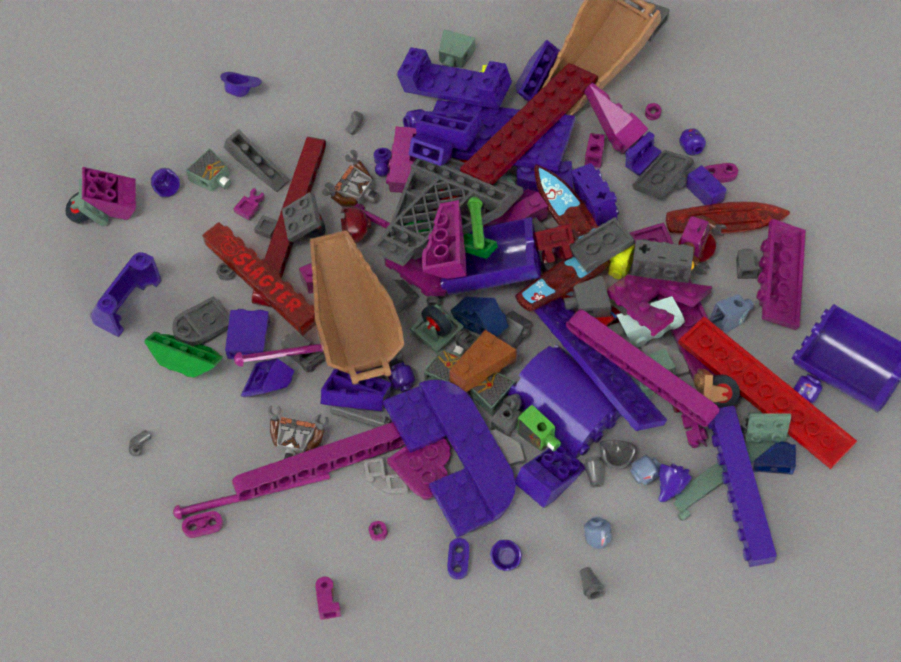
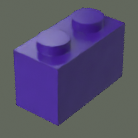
M420 133L411 138L408 155L442 166L451 160L453 143Z
M701 165L688 174L686 187L710 211L724 201L726 188L706 168Z

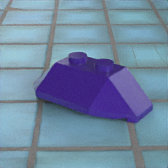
M548 40L529 59L515 85L517 93L528 102L543 88L560 51Z

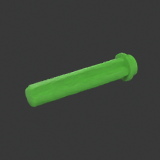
M472 197L469 199L467 206L471 213L474 247L476 249H483L482 201L478 197Z

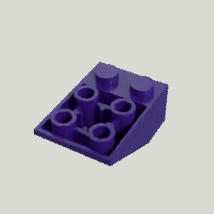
M560 445L555 451L549 448L523 465L515 479V484L540 506L545 508L555 501L585 471V467Z

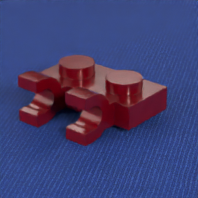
M571 224L533 232L536 250L542 251L543 263L555 261L552 248L560 246V259L572 257L569 244L574 243Z

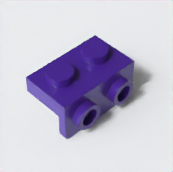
M649 131L645 136L642 135L638 139L637 144L626 151L625 167L637 175H641L661 154V150L654 146L655 135Z

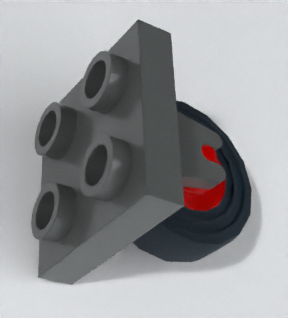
M309 192L282 209L289 241L294 242L304 235L313 239L325 234V224L322 215L318 212L316 198L313 193Z

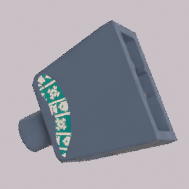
M734 295L715 304L709 321L726 334L745 321L749 310L754 308V304L749 298L744 300L740 295Z

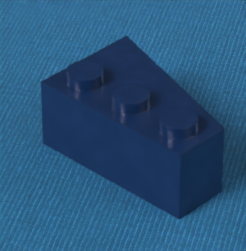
M466 296L450 310L454 319L461 323L464 328L479 335L486 330L498 337L509 326L506 321V315L501 311L495 298Z

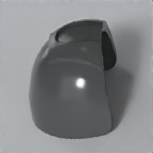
M604 440L600 442V456L606 466L612 469H619L630 464L635 454V446L632 443L621 440Z

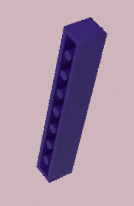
M735 406L719 408L720 412L709 423L708 428L712 429V444L718 450L717 462L719 466L722 465V480L728 487V502L733 505V520L738 523L739 529L737 534L739 541H742L744 545V560L748 561L749 567L774 563L777 554Z

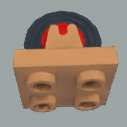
M698 369L697 374H694L696 390L714 402L718 408L734 406L738 401L740 395L739 386L730 376L723 374L713 376L706 369Z

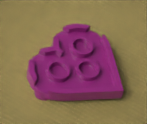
M445 439L411 453L405 446L389 457L387 463L412 492L423 500H429L434 498L428 487L429 483L448 475L445 466L450 460V446Z

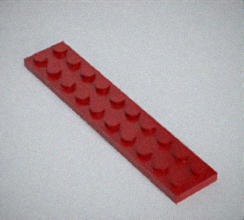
M706 317L700 319L679 339L678 344L714 374H723L734 379L739 386L740 395L763 414H791L787 434L829 469H832L856 444V439Z

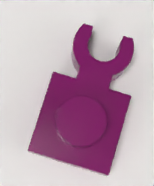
M253 188L250 191V197L243 196L233 208L234 213L250 220L260 208L259 203L264 200V193L261 192L259 196H255L257 190Z

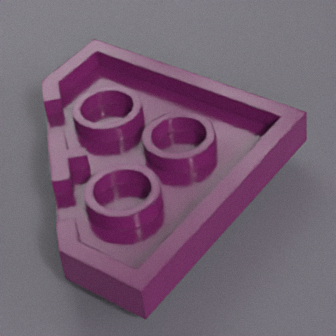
M422 257L416 260L411 258L404 266L384 258L386 267L390 270L394 269L400 274L402 279L410 285L414 284L425 296H445L446 289H442L440 281L442 277L423 272Z

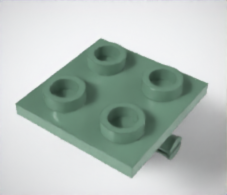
M748 413L750 416L745 437L746 442H786L791 414Z

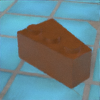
M485 330L450 369V383L459 386L467 392L484 382L490 375L497 374L507 365L516 363L517 350Z

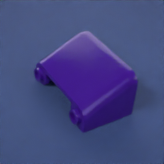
M138 252L131 257L91 311L90 318L94 325L117 337L122 334L124 329L120 325L122 318L116 313L135 287L144 290L145 286L153 285L157 287L162 281L154 257L143 252Z

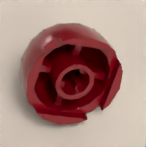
M343 207L341 209V213H344V218H341L342 231L347 230L355 243L362 241L366 237L368 229H371L370 218H366L365 212L360 208Z

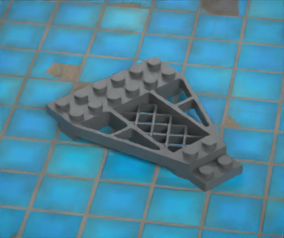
M418 158L411 165V172L391 223L386 228L384 235L372 246V251L404 266L411 258L416 260L422 257L423 250L427 247L429 242L428 236L432 233V228L435 225L434 221H430V219L435 218L437 211L428 212V210L439 208L440 203L459 200L462 224H464L462 226L464 235L472 231L471 218L464 216L469 210L467 203L470 198L478 197L482 201V207L491 211L482 216V225H485L501 217L523 194V188L501 178L491 185L460 172V167L465 163L451 158L449 162L442 166ZM415 179L430 184L419 196L410 192ZM450 197V199L439 201L440 198ZM437 199L436 202L428 203L430 200ZM406 200L412 201V203L403 211ZM420 211H426V213L418 214ZM426 219H427V221H428V222H423V223H417V222H416V221H421V220H426ZM423 229H429V230H430V231L421 232V233L418 232V230H423Z

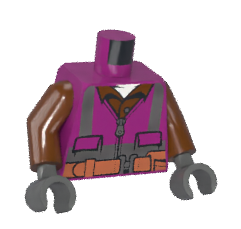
M705 215L691 216L681 237V244L694 247L692 261L694 262L696 274L700 275L707 274L705 269H710L708 263H699V258L711 230L714 235L724 236L721 233V229H727L726 225L716 224L715 221Z

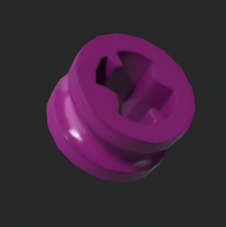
M656 103L648 104L645 110V117L649 120L659 119L662 111L661 107Z
M374 521L368 529L370 537L375 541L384 540L388 533L386 525L381 521ZM377 527H381L382 533H379V535H375L374 529L376 528L377 530Z

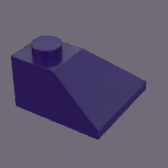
M278 358L258 362L255 364L241 396L244 398L285 388L291 383L295 370Z

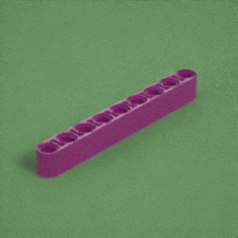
M579 309L566 323V327L570 332L701 426L707 427L720 412L714 402L586 311Z
M392 422L235 476L232 479V484L237 498L245 501L395 450L405 445Z

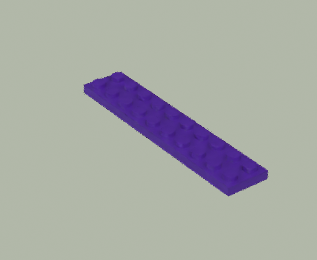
M556 291L534 303H530L524 298L530 308L539 316L540 320L550 329L551 333L555 335L562 346L566 348L573 359L577 361L584 372L588 374L595 385L599 387L635 431L665 425L667 419L622 368L569 331L566 323L575 313L572 309H565L564 300Z

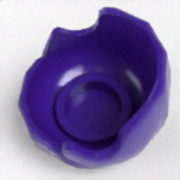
M160 168L152 175L151 186L159 196L170 197L179 190L180 179L171 169Z
M499 540L492 546L490 558L492 564L497 569L511 571L521 562V550L515 542Z

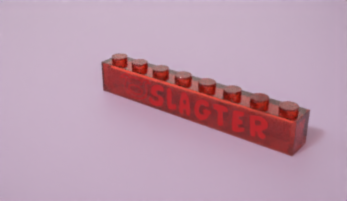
M218 222L202 235L205 245L302 336L316 326L314 305H309L301 293L297 294L292 285L287 281L284 282L276 270L272 271L264 259L260 260L252 248L248 249L244 241L239 236L235 237L227 225L224 227Z

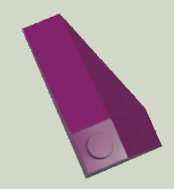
M591 83L584 90L609 142L616 151L623 154L648 130L632 112L628 114L622 110L623 106L619 102L617 104L613 103L609 95L595 84Z
M527 189L523 191L518 200L501 217L483 225V227L532 217V219L537 217L541 221L547 218L548 205L537 191Z
M457 200L440 203L434 220V228L428 236L429 242L422 253V270L425 273L445 279L466 276V256L460 202Z

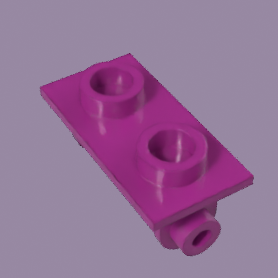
M682 412L681 418L684 428L692 427L691 430L686 431L688 444L692 448L699 447L700 443L707 447L706 439H708L706 429Z

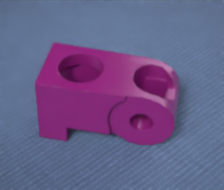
M590 133L585 154V165L592 163L594 167L601 168L605 134Z
M326 576L320 577L315 583L320 619L341 617L339 602H333V595L335 593L333 581Z

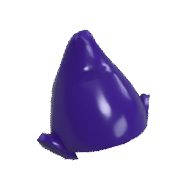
M674 463L671 466L661 464L659 470L661 485L658 501L666 502L685 489L692 479L689 469L683 470V466H676Z

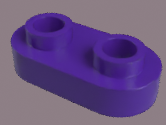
M463 538L453 539L449 544L447 571L449 576L456 580L464 578L468 573L470 549L469 543ZM461 548L463 551L458 553L456 549ZM457 567L462 569L460 572L454 571Z

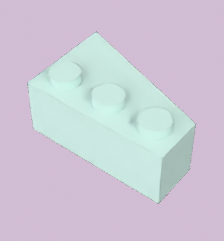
M672 296L650 303L653 307L665 309L667 312L674 314V321L655 336H651V331L646 326H640L639 322L629 315L617 314L633 346H644L647 341L659 338L665 332L677 329L685 323L683 315Z

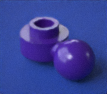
M378 148L373 154L374 162L376 163L375 173L383 177L389 172L388 164L389 160L392 159V155L388 148Z

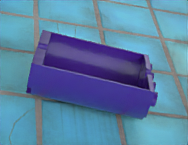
M532 217L483 227L484 238L496 241L498 248L487 259L465 252L466 276L452 279L441 278L442 289H446L451 296L541 278L540 254L536 250L533 236L535 228Z
M833 304L829 310H824L820 317L822 319L821 322L814 324L811 330L812 334L810 337H805L801 344L802 348L800 350L797 349L791 359L794 360V365L878 413L885 406L901 381V341Z
M555 345L554 348L549 346L538 353L520 372L518 376L521 379L518 383L511 386L508 396L513 394L520 395L522 406L518 410L521 413L531 405L542 413L555 426V437L561 442L560 445L576 459L580 455L584 456L589 451L590 445L593 442L597 443L604 434L602 432L605 429L611 430L617 423L616 420L622 416L588 374L584 372L577 361L559 345Z

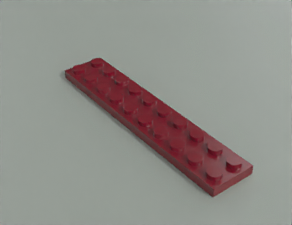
M568 63L460 167V172L493 185L585 94L584 90L591 83L596 84L598 82V75Z

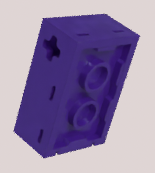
M592 163L572 170L575 195L594 226L598 228L614 217L618 220L619 210L615 205V202H617L614 192H610L607 181L602 180L599 169H595Z

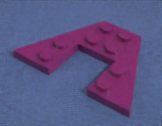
M626 275L607 288L608 297L614 300L619 307H625L627 309L626 313L638 321L640 326H646L651 331V336H655L674 321V314L667 312L665 309L653 307L648 303L659 294L665 297L672 296L675 301L694 307L712 292V286Z

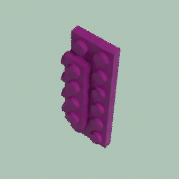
M772 219L769 222L768 238L760 246L763 256L759 261V267H762V272L758 276V283L761 284V287L757 292L756 298L759 300V306H762L763 320L796 330L800 327L806 230Z

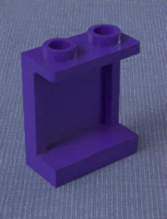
M245 309L230 310L225 346L228 359H234L235 354L241 352L242 355L266 352L268 324H270L268 311L261 309L255 311Z

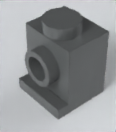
M748 248L738 250L736 257L737 278L757 279L759 266H757V257H754L753 250Z

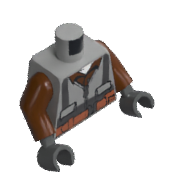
M351 150L350 153L353 155V158L347 154L345 159L347 162H353V165L350 164L335 186L330 182L326 183V188L322 190V194L324 196L331 195V199L342 207H354L357 204L363 205L366 200L375 203L379 193L373 191V178L363 163L357 160V151Z
M272 406L268 408V414L272 416L270 419V435L279 453L284 454L283 459L315 449L321 445L325 431L323 427L329 423L328 417L324 418L323 424L320 422L321 414L315 417V423L280 416L279 419L278 415L281 413L280 406H277V414L272 413Z

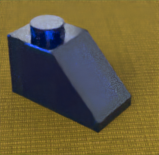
M789 442L775 443L755 459L752 468L753 472L793 475L796 468V444H790Z

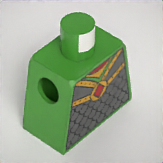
M533 405L529 406L518 417V435L538 450L542 451L548 446L552 451H555L560 446L561 442L555 437V426Z

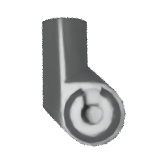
M354 111L351 114L353 120L345 129L351 135L363 120V114L358 111Z
M146 430L130 440L129 453L132 456L140 455L142 444L151 438Z

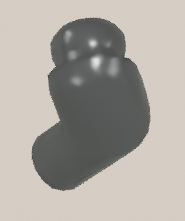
M513 394L503 399V403L507 404L510 409L518 410L522 406L519 394Z

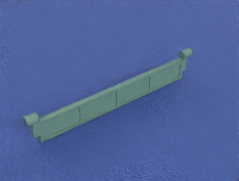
M746 442L745 445L751 464L782 442ZM716 463L690 481L681 493L674 496L676 501L673 504L680 511L677 516L681 521L690 516L687 508L723 484L722 465L719 466Z

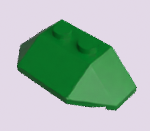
M154 331L144 341L160 366L182 373L187 377L195 378L209 371L223 358L213 348L202 344L191 346L176 340L174 335L160 334Z

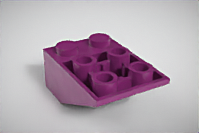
M82 167V199L110 217L128 220L136 209V179Z

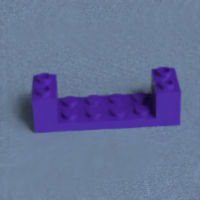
M410 47L397 72V77L406 93L493 109L500 108L512 83L506 63L489 61L484 72L432 64L426 50Z

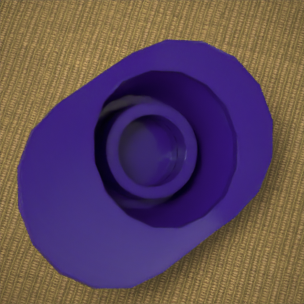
M224 72L220 76L224 82L225 91L237 97L245 96L251 87L259 86L262 83V80L258 77L242 75L236 72Z

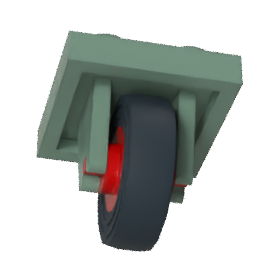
M82 178L79 179V192L69 199L65 209L66 216L72 222L78 224L84 223L91 218L101 226L107 225L108 215L82 199Z
M437 304L435 306H426L421 312L422 318L410 328V332L436 354L445 349L455 339V335L459 330H464V326Z

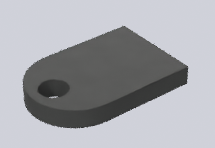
M213 296L178 314L172 324L173 335L180 342L191 346L199 345L228 330L230 316ZM180 330H187L188 333L185 334V335H182V334L179 333V331H180Z

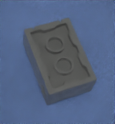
M636 239L632 276L688 283L690 272L694 268V262L692 261L694 247L685 244L676 245L667 242Z

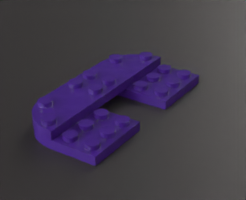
M427 380L420 382L418 387L383 401L384 407L410 453L448 437L462 462L464 469L431 482L428 486L456 538L496 521L507 511L515 494L514 473L474 402L463 389L447 381Z

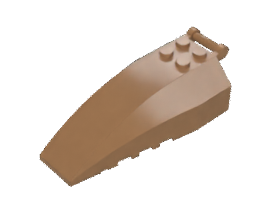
M584 0L544 86L568 63H571L598 75V82L595 85L603 89L640 52L661 22L659 10L652 17L649 16L654 11L656 5L649 4L644 0H630L645 9L644 12H641L624 2L625 0ZM584 94L565 114L574 115L589 101Z
M347 230L310 239L315 322L327 365L348 373L352 385L358 384L359 381L385 375V377L390 376L391 371L388 363L404 346L402 326L391 297L383 285L381 286L376 274L372 272L370 265L364 260L361 251L357 249V245ZM382 366L381 368H377V369H373V370H370V371H366V372H362V373L356 374V372H359V371H363V370H366V369H370V368Z

